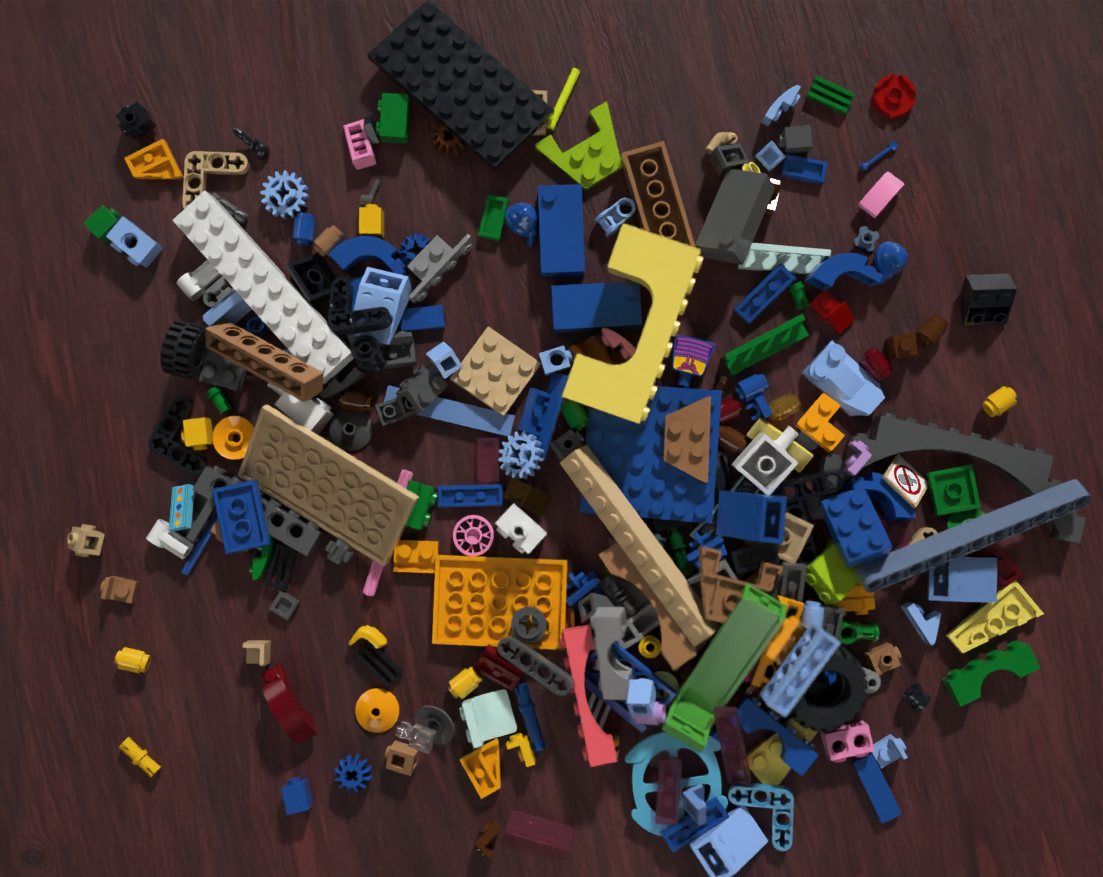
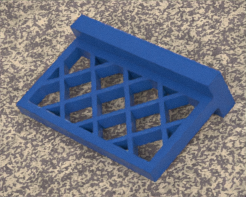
M616 642L612 643L616 659L619 662L628 661L632 664L634 680H638L637 675H645L649 680H653L655 689H663L669 694L666 698H656L655 702L666 706L677 695L675 689ZM594 650L586 661L584 686L643 733L649 725L636 724L635 719H632V715H630L627 700L603 699L602 690H599L600 670H594L588 665L591 661H596L598 657L596 656L598 654L597 650Z

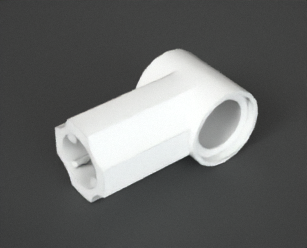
M207 260L193 272H188L181 276L177 281V285L190 301H194L200 298L206 291V287L219 278L221 274Z
M162 519L157 520L146 537L152 544L169 550L181 559L186 558L195 544L177 531L169 530V523Z

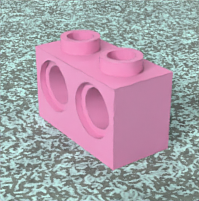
M863 720L844 724L840 728L835 726L831 731H824L823 729L820 731L825 755L833 762H843L847 760L846 757L851 756L857 758L868 756L869 752L874 751L869 725ZM862 735V742L854 745V739ZM837 740H840L841 746L838 749L833 750V743Z

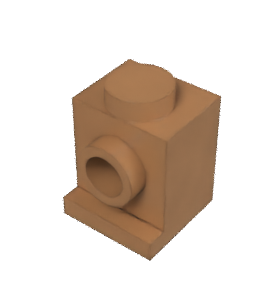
M885 643L863 652L870 670L876 672L879 676L886 671L901 666L899 660L902 659V655L896 646L893 647L890 643ZM888 655L890 660L884 663L883 659Z
M395 740L391 746L387 747L385 752V759H387L386 769L411 776L418 766L421 745L415 747Z

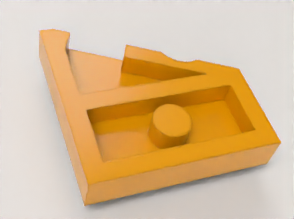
M164 139L124 157L133 177L136 179L184 178Z
M496 737L460 758L461 764L481 799L501 788L499 739Z

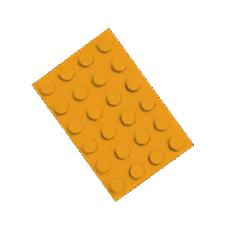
M436 555L432 644L487 646L490 644L493 647H497L501 639L507 636L515 637L511 629V621L514 614L523 607H534L541 610L544 614L547 629L538 641L523 643L532 649L564 650L561 646L560 636L564 635L563 629L566 628L568 560ZM530 615L528 621L520 622L527 627V634L532 627H538V625L532 623V615Z

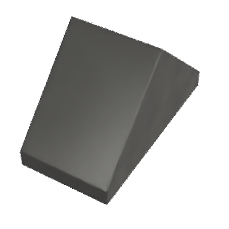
M740 143L716 147L710 156L718 177L726 174L727 169H737L749 163Z

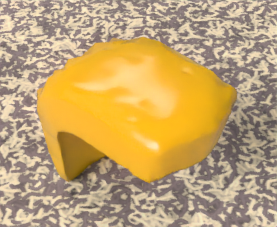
M366 625L360 627L348 643L351 646L358 639L365 638L376 649H379L387 644V639L375 627Z

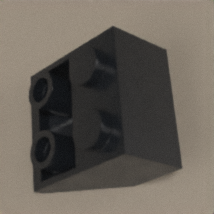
M1009 273L965 275L961 290L963 326L1007 324L1017 292V287Z

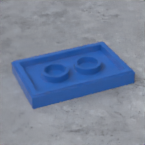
M256 479L212 489L225 555L271 545L258 481Z

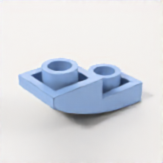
M795 85L784 92L769 108L761 123L769 127L772 120L775 122L778 120L782 111L787 112L790 106L795 107L800 98V95L797 93L801 86Z

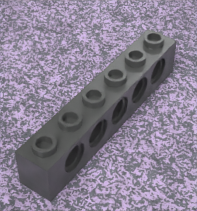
M215 465L214 467H205L192 490L214 502L212 489L218 488L220 482L223 481L228 486L244 481L235 476L233 478L225 475L227 471ZM260 491L269 535L305 556L311 555L324 532L319 530L320 527L313 522L308 521L307 523L302 520L301 515L292 509L290 511L283 509V504L273 498L271 500L264 498V493ZM278 514L283 517V524L281 526H277L274 522L275 516ZM296 525L302 528V535L300 537H296L293 533Z

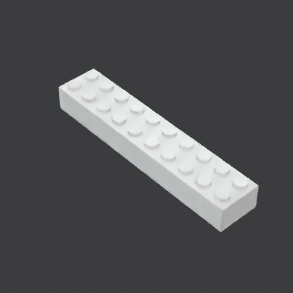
M204 190L173 219V222L297 359L324 373V385L354 359L349 345L329 328L328 322L214 196Z

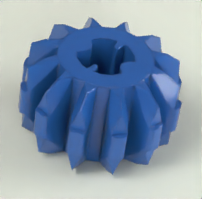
M349 754L346 760L341 759L338 762L340 766L336 767L334 772L339 775L334 780L337 782L341 781L339 789L346 786L347 793H350L352 788L356 793H359L361 787L365 789L368 786L367 781L372 779V775L369 774L372 766H365L368 761L366 758L361 762L359 761V754L355 756L354 760L351 754ZM355 770L357 774L353 777L350 776V772Z

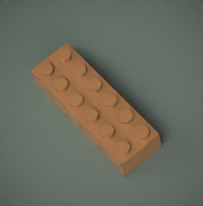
M662 141L623 152L621 155L622 168L631 198L635 203V212L640 229L696 248L665 142Z

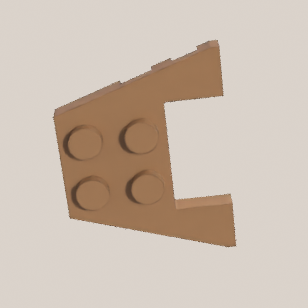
M699 546L703 617L708 620L724 623L738 603L742 588L747 582L717 575L722 551ZM761 562L756 585L748 584L767 594L768 591L772 590L773 582L781 574L783 567Z

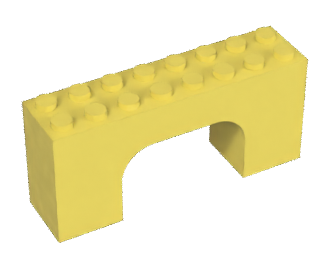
M622 224L608 264V272L637 282L647 288L653 302L635 354L623 364L610 365L577 353L562 397L640 424L641 420L646 421L650 409L646 407L648 399L653 400L657 390V386L653 385L656 378H661L665 365L661 364L663 357L668 358L672 343H669L670 336H676L680 322L676 321L678 314L683 316L688 300L684 299L685 294L691 293L695 279L691 278L693 272L698 273L703 257L699 256L700 249Z

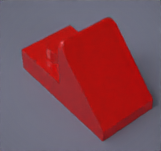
M827 289L820 292L810 302V307L838 335L855 320L845 301L840 303Z

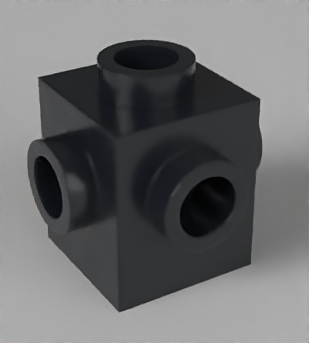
M138 101L124 107L116 115L120 121L118 124L120 130L125 136L129 134L135 140L145 137L151 129L157 126L147 110Z

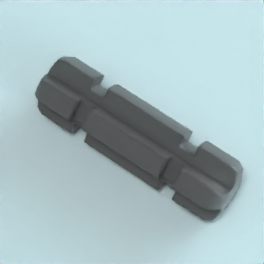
M211 194L237 222L241 224L246 222L249 217L248 214L239 210V208L227 200L222 199L218 194Z

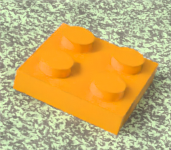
M793 616L790 620L786 619L779 629L781 633L777 639L773 638L768 644L766 655L781 666L805 632V626Z

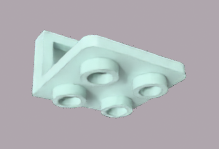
M506 689L496 690L463 701L460 714L462 720L467 721V740L469 743H473L474 748L483 746L486 740L516 732L517 724Z

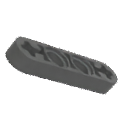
M507 636L498 642V652L502 657L556 695L565 696L573 691L575 681L568 673L516 637ZM507 643H510V644H511V645H510V648H511L512 650L507 651V648H508V646L506 645ZM523 654H528L531 657L530 665L523 663ZM542 666L549 669L550 675L548 678L541 675L540 668ZM563 680L566 682L565 689L561 688L562 684L560 682Z

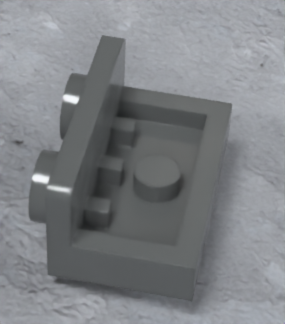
M397 332L394 334L390 345L379 343L386 357V364L383 369L417 365L415 341L411 332Z
M421 365L413 371L414 375L404 380L400 384L401 388L395 393L398 397L405 395L417 413L423 412L448 386L434 365L426 367Z

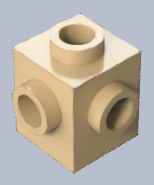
M82 524L81 527H72V531L67 537L68 548L75 551L77 556L89 557V554L100 556L105 534L95 530L96 526Z

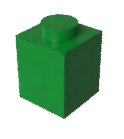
M102 205L84 224L98 239L107 243L110 239L106 235L122 216L114 208L109 210Z

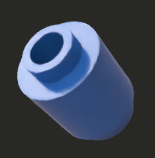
M297 213V218H294L292 240L296 241L297 245L309 246V243H314L316 230L314 215Z
M755 374L738 382L735 392L740 401L744 400L747 403L765 394V391L769 390V384L763 374Z

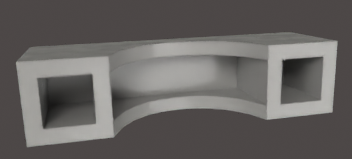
M598 607L595 614L591 616V628L595 630L593 646L598 653L596 669L600 670L599 690H602L603 699L627 700L630 679L633 680L632 668L620 663L612 650V643L623 638L627 629L625 607Z

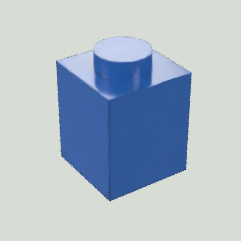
M294 777L288 779L287 783L281 788L287 815L309 810L313 805L308 778Z

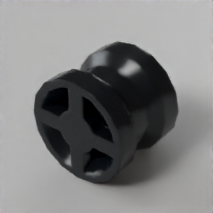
M916 683L903 693L902 699L905 702H909L911 708L918 712L928 705L931 696L928 693H924L922 687Z

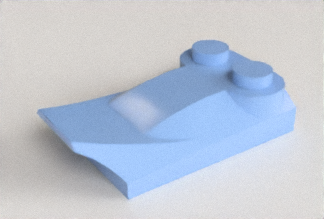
M832 340L801 373L820 391L826 393L841 405L840 408L850 417L856 415L869 416L885 398L880 384L845 353L841 345L835 344Z

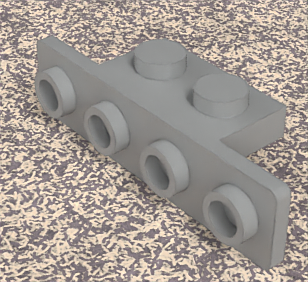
M469 234L454 249L436 235L407 266L422 281L408 296L412 303L421 302L427 296V290L432 285L436 286L442 280L444 272L447 269L450 271L458 262L457 259L462 254L465 255L470 251L473 240Z

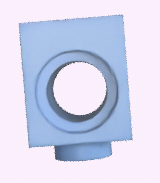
M564 345L539 353L545 376L570 369V363L573 362L571 352L565 350ZM560 355L563 358V363L555 366L550 361L551 357Z

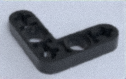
M338 277L332 282L328 326L337 336L384 330L391 326L393 317L385 307L352 311L354 289L348 278ZM339 303H346L342 309H336ZM359 318H366L363 324L355 325Z
M178 396L169 405L151 435L148 446L152 452L192 475H201L205 467H208L207 460L175 441L183 428V420H188L194 409V404L190 398ZM179 402H185L187 409L180 410ZM179 412L178 415L182 416V418L180 419L179 417L172 415V413ZM169 419H174L177 423L173 431H169L166 428V422ZM156 440H162V443L170 448L168 450L162 447L157 449L158 444L155 442ZM178 448L184 452V457L180 461L175 460L173 457L174 451ZM189 459H190L191 461H193V462H199V461H200V464H199V465L202 466V468H201V470H200V469H196V470L194 471L195 466L192 465L191 463H186V462H187Z

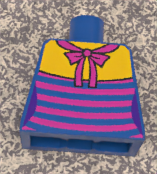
M676 334L675 337L673 336L670 371L679 373L678 386L690 388L692 377L701 378L716 343Z

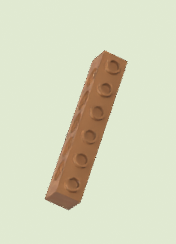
M224 319L205 328L206 348L302 402L323 391V372L230 321Z

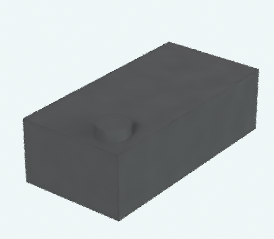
M727 169L695 244L697 249L701 250L700 253L704 258L743 265L775 189L767 174Z

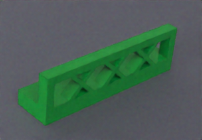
M801 314L723 355L721 359L730 376L809 336L802 323L805 320L804 315Z

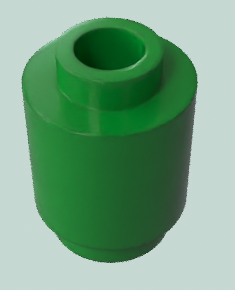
M568 400L561 405L562 414L571 430L576 429L579 432L589 426L587 421L591 419L581 403Z

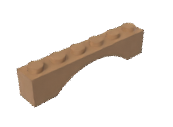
M618 542L600 553L599 556L611 575L633 584L651 602L661 626V652L673 670L696 656L697 654L694 650L698 648L694 647L688 638H685L678 624L673 620Z

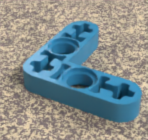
M734 782L731 784L728 797L734 805L773 809L772 844L779 851L789 850L792 847L793 791L789 787L782 785ZM736 790H741V797H736ZM748 790H751V799H748ZM757 791H764L767 794V798L765 800H758L755 797V793ZM771 792H774V801H771ZM781 794H786V801H781ZM779 814H786L789 817V821L780 823L777 820V816ZM780 830H785L784 843L780 842Z

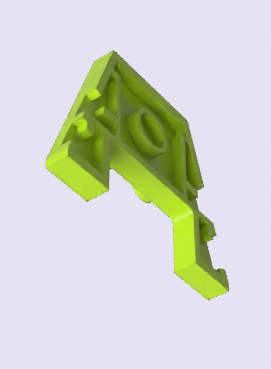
M607 102L589 111V115L599 129V132L568 151L562 153L551 135L534 144L535 149L539 153L541 152L551 163L564 171V174L576 184H582V189L585 191L622 169Z

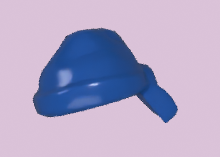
M528 203L513 204L505 213V223L513 233L526 236L527 246L533 248L538 233L537 211Z
M888 241L877 247L874 261L880 274L883 275L881 282L878 284L891 279L892 276L904 270L907 265L908 255L900 244Z

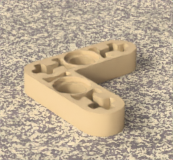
M192 151L188 153L184 165L183 208L185 209L194 201V197L189 193L200 195L204 190L206 191L207 174L244 175L250 169L249 160L241 153ZM196 158L201 161V163L196 165V170L201 174L195 173V166L192 164V161H195ZM222 158L223 165L217 169L213 168V160ZM228 158L231 163H238L240 159L244 165H240V169H238L235 165L228 163ZM194 178L200 179V186L196 189H191L190 181Z

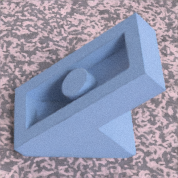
M907 601L902 604V610L923 642L931 646L935 644L941 612L934 610L923 617L925 613L917 603L914 604Z

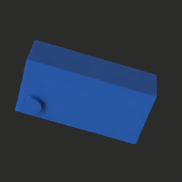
M582 184L538 186L541 278L584 276Z
M637 282L551 286L554 333L601 331L603 328L610 330L637 329L642 326L640 284Z

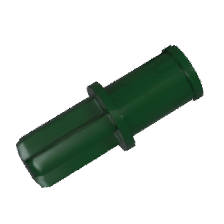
M680 526L668 528L666 532L671 546L669 551L673 553L675 565L679 571L687 570L689 568L685 552L687 547L683 543Z

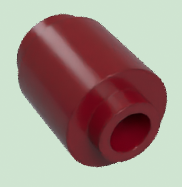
M870 348L861 355L863 360L860 363L878 381H881L893 371L890 367L891 364L879 349L873 351Z
M730 397L721 401L720 425L740 417L739 412L742 411V408L737 399L733 400Z

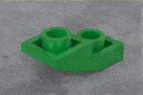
M269 535L271 545L258 547L261 556L254 557L253 562H250L249 572L250 575H253V580L262 579L270 566L275 547V538Z

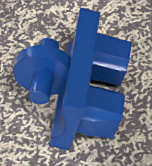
M698 532L693 533L696 540L689 543L692 549L700 545L722 551L720 559L728 555L721 535L704 544L705 541L711 538L709 533L707 532L701 537ZM698 548L686 557L700 571Z
M593 570L586 575L581 572L576 577L572 572L568 574L571 581L567 583L566 603L569 606L572 605L578 611V602L584 599L583 596L588 592L603 593V589L599 585L601 581Z

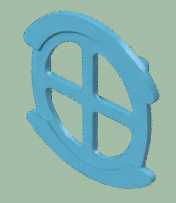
M663 731L645 738L626 753L624 759L626 763H633L632 788L637 807L631 811L633 819L642 828L661 836V831L685 816L682 789L699 784L710 785V793L706 802L716 796L726 809L728 799L725 796H721V776L714 751L721 750V743L715 738L708 736L706 747L701 753ZM687 748L698 754L707 765L708 774L681 778L677 756L678 749ZM668 751L672 774L671 779L668 781L644 783V772L650 760L659 752ZM668 789L673 790L676 817L674 819H666L654 812L645 799L646 793Z

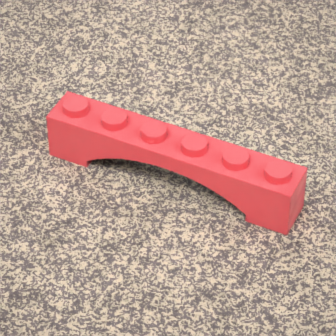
M586 624L563 629L564 635L560 636L562 649H567L568 657L564 658L566 670L571 671L572 678L575 681V687L571 694L576 693L577 702H573L575 715H580L582 724L578 725L580 738H585L586 746L582 747L584 760H589L590 767L617 762L612 734L607 735L597 724L585 696V665L590 650L594 649L590 625Z

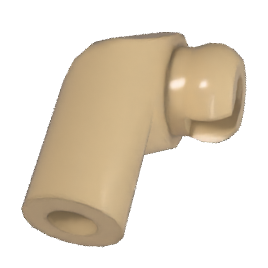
M719 132L705 149L709 154H712L713 149L716 147L736 144L738 137L732 132Z

